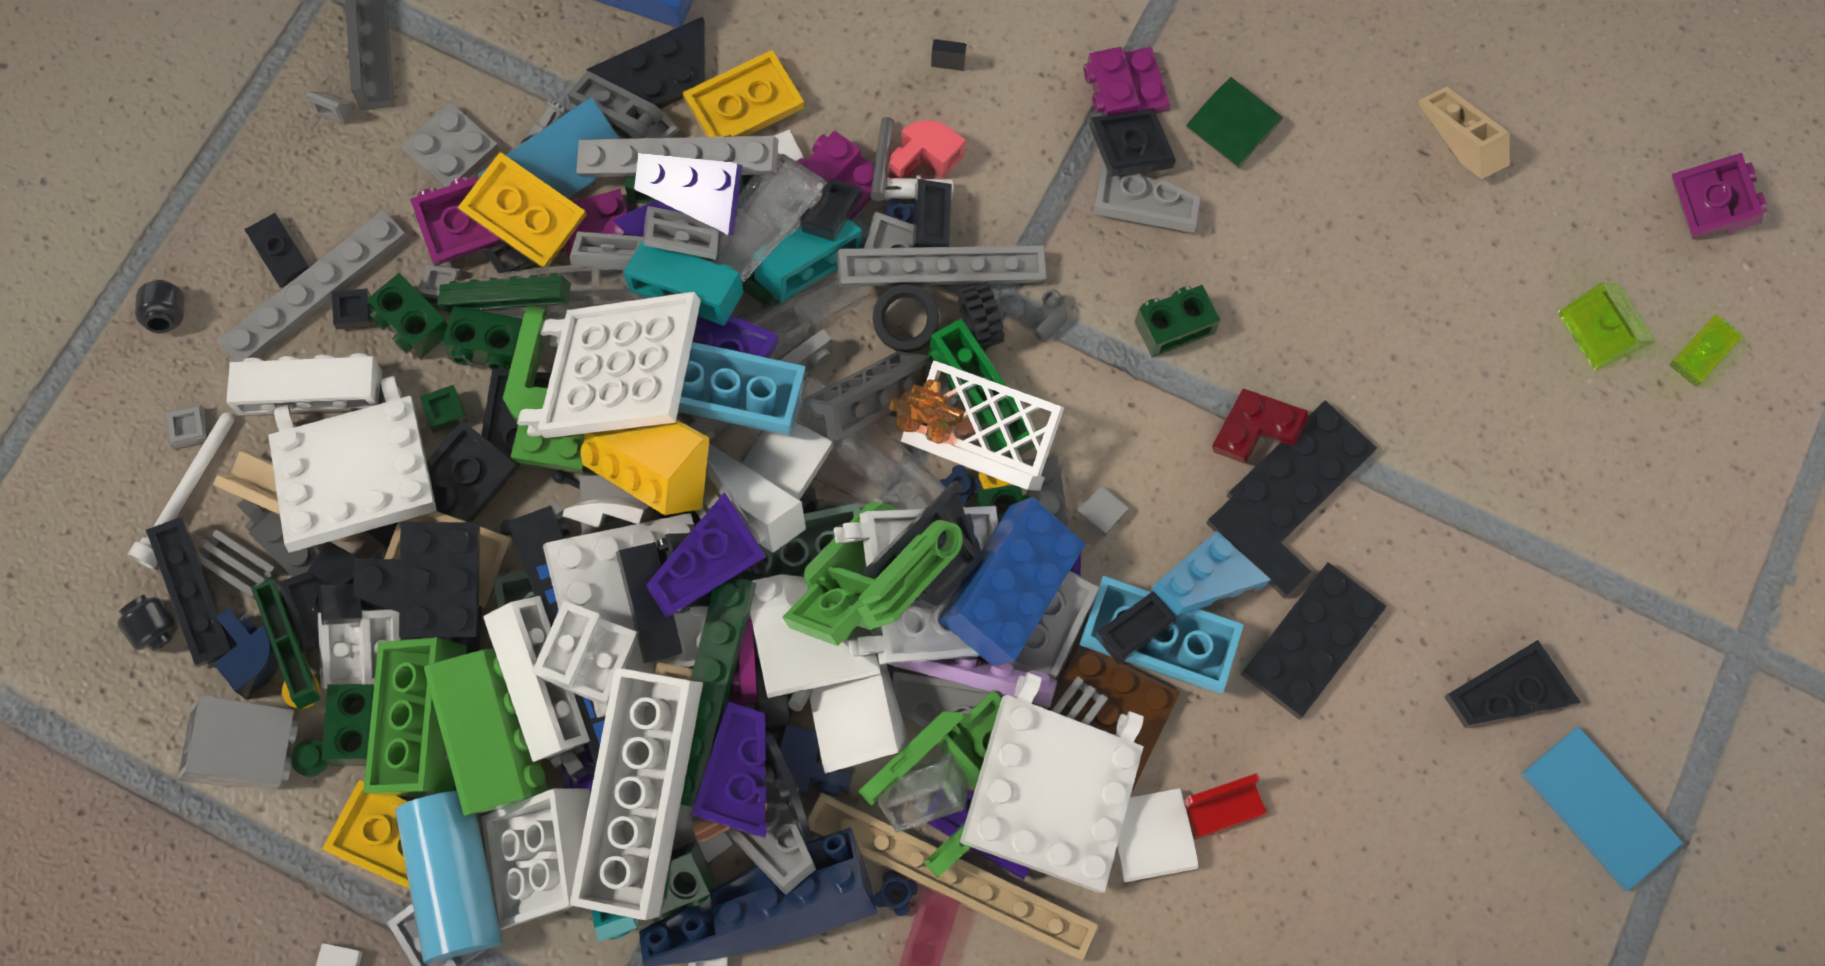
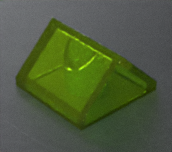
M1600 283L1558 312L1594 371L1655 341L1619 283Z

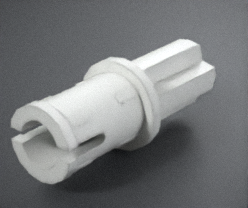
M917 175L916 179L887 177L886 187H899V190H885V199H915V184L918 179H921V176ZM922 179V180H929V181H936V182H943V183L952 184V191H951V199H952L953 193H954V187H953V181H952V180H950V179Z

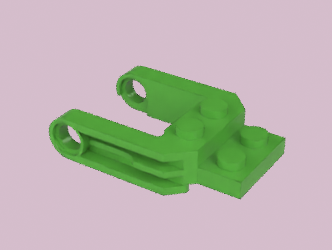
M528 305L524 313L503 400L516 422H518L520 411L523 409H543L547 389L533 386L544 346L540 332L543 321H545V315H549L547 308ZM518 425L511 453L513 462L584 474L585 466L582 465L581 458L584 434L544 438L542 435L529 436L527 434L529 425Z
M872 501L849 523H861L859 514L866 511L897 509L886 503ZM937 520L933 522L921 535L918 534L875 580L858 574L866 565L863 540L850 543H836L834 538L805 568L804 580L808 585L807 592L782 618L789 628L835 646H839L843 640L848 638L856 626L872 630L892 623L898 619L958 554L963 541L962 531L958 525L948 521ZM945 530L947 535L946 542L941 549H938V537Z
M993 690L968 714L943 711L858 792L870 805H873L880 796L903 777L935 745L939 746L942 755L975 789L1002 698ZM965 822L924 862L937 878L971 847L959 843Z

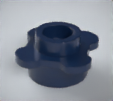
M890 199L886 203V208L888 209L886 215L898 219L897 215L901 214L903 218L898 220L913 224L915 204L907 205L900 203L898 199Z
M956 465L952 468V473L946 479H941L938 482V490L942 493L951 483L959 481L963 485V492L959 493L962 506H965L972 494L980 490L981 483L978 479L970 477L966 473L964 466Z
M889 871L882 877L883 885L880 892L874 895L875 904L879 908L887 907L894 910L897 916H905L909 912L908 904L911 897L918 892V886L915 881H906L898 877L895 872ZM894 890L899 891L900 895L898 897H893L892 892Z

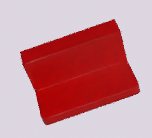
M1258 773L1194 794L1184 800L1194 840L1267 814L1256 784L1260 781Z

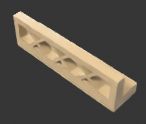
M239 451L231 474L217 475L213 485L280 514L272 462L249 451ZM363 532L336 540L341 542L361 540Z

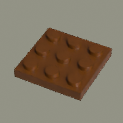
M1079 645L1053 696L1051 706L1047 710H1053L1078 676L1084 680L1083 683L1087 686H1092L1098 694H1103L1108 698L1089 726L1116 735L1117 724L1121 714L1127 716L1128 712H1133L1143 716L1142 727L1134 740V743L1144 747L1133 784V791L1180 692L1123 663L1118 665L1113 658L1103 653ZM1077 690L1060 715L1066 717L1083 693ZM1089 699L1074 720L1082 722L1095 702Z

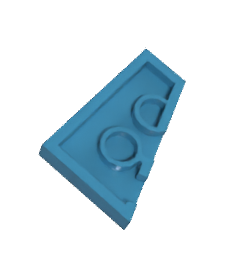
M1216 531L1158 580L1151 591L1173 612L1181 615L1212 605L1218 599L1225 597L1231 599L1240 596L1243 591L1252 588L1255 591L1262 589L1271 579Z

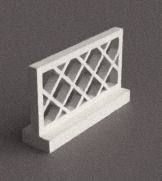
M933 360L911 428H905L901 442L1026 490L1040 491L1045 479L1041 474L1064 407ZM941 371L951 374L956 389L942 396L937 387ZM960 378L965 379L969 382L962 384ZM978 384L983 387L988 400L972 407L965 390ZM992 390L1000 392V394L994 396ZM959 394L966 411L951 419L944 402ZM1008 396L1014 397L1020 412L1004 419L997 402ZM1023 401L1033 405L1026 408ZM938 405L945 422L935 428L923 425L928 410ZM991 405L998 423L982 430L975 413ZM1039 408L1052 411L1047 426L1036 432L1029 414ZM969 417L976 434L963 440L959 438L954 424ZM1023 417L1030 435L1014 443L1007 425ZM948 428L950 434L944 433L942 430ZM1001 429L1008 446L994 452L990 449L985 436ZM1042 435H1044V436H1043V439H1042V442H1041L1040 439H1039V437L1042 436ZM979 440L981 446L973 444V442ZM1032 440L1038 452L1033 466L1023 463L1017 450L1018 447ZM1011 452L1013 458L1005 456V454Z

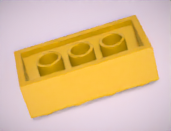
M677 419L675 423L584 433L581 458L582 465L663 515L702 509L709 448V437Z

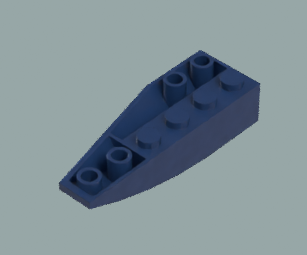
M850 827L805 843L816 870L786 895L755 865L712 889L709 898L702 904L691 908L686 904L675 910L667 918L654 922L640 930L642 963L644 966H660L744 954L804 939L878 914L872 885L852 828Z

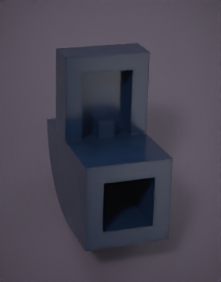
M227 608L216 618L238 645L216 661L214 666L233 690L247 700L272 679L279 663L266 628L261 626L258 629L245 613L238 616L231 609Z
M787 724L780 751L788 770H791L796 780L800 795L808 798L812 784L818 785L817 790L819 792L832 796H839L840 791L849 793L852 772L839 769L825 773L823 764L818 763L820 748L816 731Z

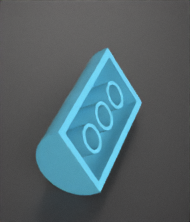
M692 342L678 412L790 436L800 404L806 366Z
M1103 576L1100 582L1101 588L1091 607L1079 645L1110 656L1095 638L1096 632L1151 592ZM1166 605L1177 618L1175 624L1126 659L1125 662L1221 695L1226 686L1244 624L1201 609L1177 615Z
M457 791L425 796L397 807L395 813L424 964L503 945L477 814L464 816Z

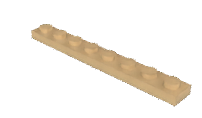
M823 793L820 794L808 819L810 832L821 837L851 827L862 857L1080 962L1084 960L1098 928L1097 924L961 859H958L937 878L924 862L938 848Z

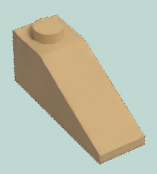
M1446 86L1419 100V106L1459 162L1480 179L1510 165V133Z

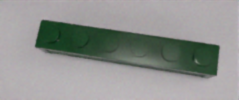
M551 273L550 276L543 277L540 275H530L529 278L511 276L509 279L504 280L499 278H490L489 281L471 279L465 283L450 281L449 284L440 285L438 305L448 313H451L453 306L472 310L527 307L528 305L569 304L571 283L559 273Z
M273 578L251 587L292 702L300 710L321 699L280 587Z

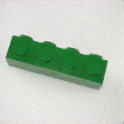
M961 318L931 335L930 352L928 353L931 363H933V360L1007 386ZM944 372L948 378L947 386L949 390L956 389L951 374ZM960 378L962 384L969 382L965 379ZM977 384L965 390L972 407L988 400L981 385ZM992 390L994 396L1000 394V392ZM959 394L954 396L957 400L961 398ZM1008 396L997 402L1004 419L1020 412L1014 397ZM991 405L975 413L982 430L998 423ZM1023 417L1007 425L1014 443L1030 435ZM1001 429L986 436L989 447L994 452L1008 446ZM1033 440L1017 448L1019 455L1035 447ZM1011 452L1005 454V456L1013 458Z

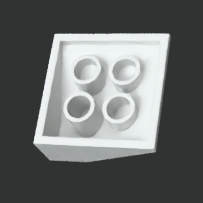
M776 575L752 580L757 584L750 614L768 698L881 674L876 653L850 656L848 641L858 640L859 637L871 636L870 630L856 626L848 638L843 640L839 646H835L787 626L782 617L807 592L808 585L804 577Z
M554 788L481 817L487 867L500 930L572 907L570 900L591 796L590 789Z

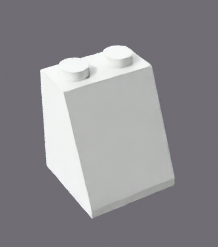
M879 664L881 674L817 687L811 692L809 696L825 773L898 753L909 743L886 664Z

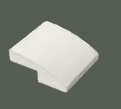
M795 423L790 436L763 431L742 464L800 500L834 445L829 439Z
M607 497L590 499L565 508L562 516L595 527H600L610 522L613 516L640 524L651 518L653 508L638 499Z
M563 600L532 673L568 691L608 706L615 667L624 669L638 634L634 630L601 619L599 613Z
M391 609L362 610V620L360 623L322 625L321 613H318L321 688H327V684L374 685L378 642L401 640V637H399V612Z
M1180 788L1130 797L1116 848V856L1124 882L1198 869L1196 849Z

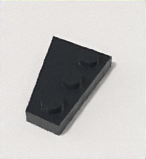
M492 368L481 435L512 461L511 453L518 424L503 400L510 369ZM537 372L533 387L548 389L551 373Z
M1539 640L1444 697L1465 728L1567 708L1581 703Z

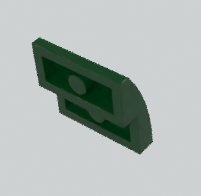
M1230 77L1205 102L1187 123L1186 127L1239 169L1257 146L1264 143L1283 120V117Z

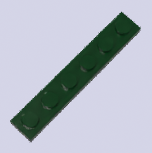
M733 577L712 591L690 679L691 681L702 682L703 686L681 805L689 807L694 805L728 701L757 583Z

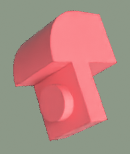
M924 120L912 123L902 130L901 146L892 153L889 159V177L908 178L923 163L943 179L964 157L966 140L945 124L937 121Z

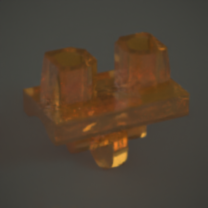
M933 379L926 381L923 387L915 384L912 390L906 391L900 399L892 398L889 406L890 410L897 412L896 428L905 432H915L919 429L920 422H925L928 424L927 440L937 444H942L949 440L953 426L963 421L964 411L946 404L948 396L940 393V383Z

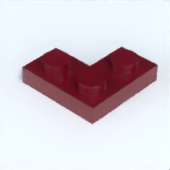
M1243 388L1212 445L1213 452L1246 464L1261 435L1294 446L1309 418L1308 410Z

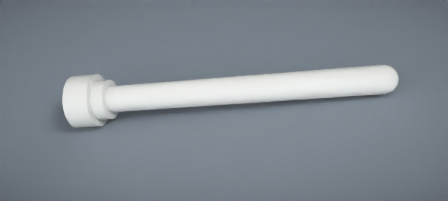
M226 412L219 417L154 526L176 519L233 425L234 416L231 413ZM148 536L147 538L142 537L140 542H134L127 554L132 560L151 569H155L158 564Z

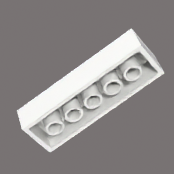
M615 667L570 905L641 920H649L660 916L703 686L702 682Z

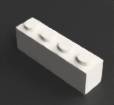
M361 353L351 354L345 358H334L329 355H317L314 359H298L284 356L273 361L246 358L243 362H230L226 402L238 416L274 414V408L285 405L289 406L290 413L351 411L352 408L360 410L379 404L382 369L373 356Z
M709 443L708 457L749 520L746 526L757 544H761L771 552H775L806 530L800 500Z
M536 596L510 602L483 616L532 761L535 762L561 754L589 742L590 739L574 693L532 673L551 629L541 597Z

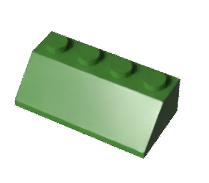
M438 637L378 642L363 793L425 797L454 791L455 781L449 760L444 758L446 748L424 666L465 655L467 645Z
M480 650L424 666L464 816L505 808L548 791L545 773L540 760L532 761L495 650Z

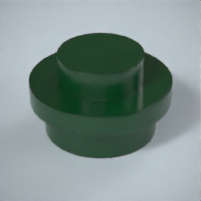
M306 739L295 746L291 754V764L297 773L305 777H314L326 770L329 764L322 760L323 742L317 739Z

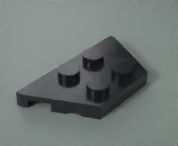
M703 17L695 19L586 70L654 104L659 109L683 99V92L706 81L705 20Z
M959 481L951 483L860 574L875 580L918 534L921 535L933 522L944 520L954 523L962 531L963 541L960 551L914 600V602L928 609L938 607L983 560L979 542L974 537V525L971 515H965L959 493L963 492L962 484ZM945 530L938 537V549H941L946 542L947 535Z

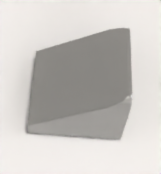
M308 92L306 95L315 114L341 124L347 122L355 107L354 102L328 92Z

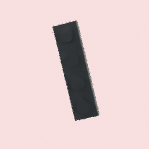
M181 516L146 529L195 666L201 667L219 660L233 648L226 629L216 618L220 613L186 520Z

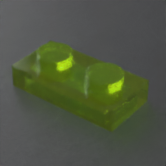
M1715 314L1673 359L1669 366L1692 385L1698 387L1742 339L1743 335Z

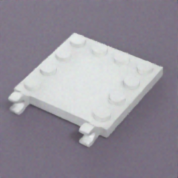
M695 292L585 307L567 310L565 319H548L543 321L540 334L542 336L551 335L549 344L553 347H558L543 409L521 410L517 424L519 426L529 425L527 430L529 436L542 435L544 438L675 423L701 302Z
M395 376L380 379L386 403L297 427L295 418L291 417L288 405L274 408V416L279 432L269 434L268 437L283 539L289 553L437 511L415 405L411 396L402 398Z
M996 506L963 507L965 515H971L974 525V537L979 542L982 551L998 525ZM925 509L866 511L859 514L861 523H844L843 527H835V542L850 543L863 540L867 567ZM959 585L938 607L928 609L913 601L896 621L875 628L876 636L859 637L858 640L848 641L850 656L878 653L879 664L980 656L938 620Z
M691 513L545 543L543 549L558 609H560L564 600L599 613L601 619L635 631L616 552L639 545L656 543L657 540L665 538V534L690 533L694 529ZM708 607L690 608L691 610L685 613H674L683 654L656 661L687 668L694 667ZM636 639L624 669L653 674L655 661L643 663L638 639ZM593 701L597 718L606 716L608 706Z
M1027 672L1025 677L1019 676L1014 697L1005 695L1001 699L959 843L1094 892L1103 893L1107 886L1144 747L1134 743L1142 727L1143 716L1133 712H1128L1127 716L1121 714L1117 724L1116 735L1099 730L1032 704L1039 690L1042 677Z

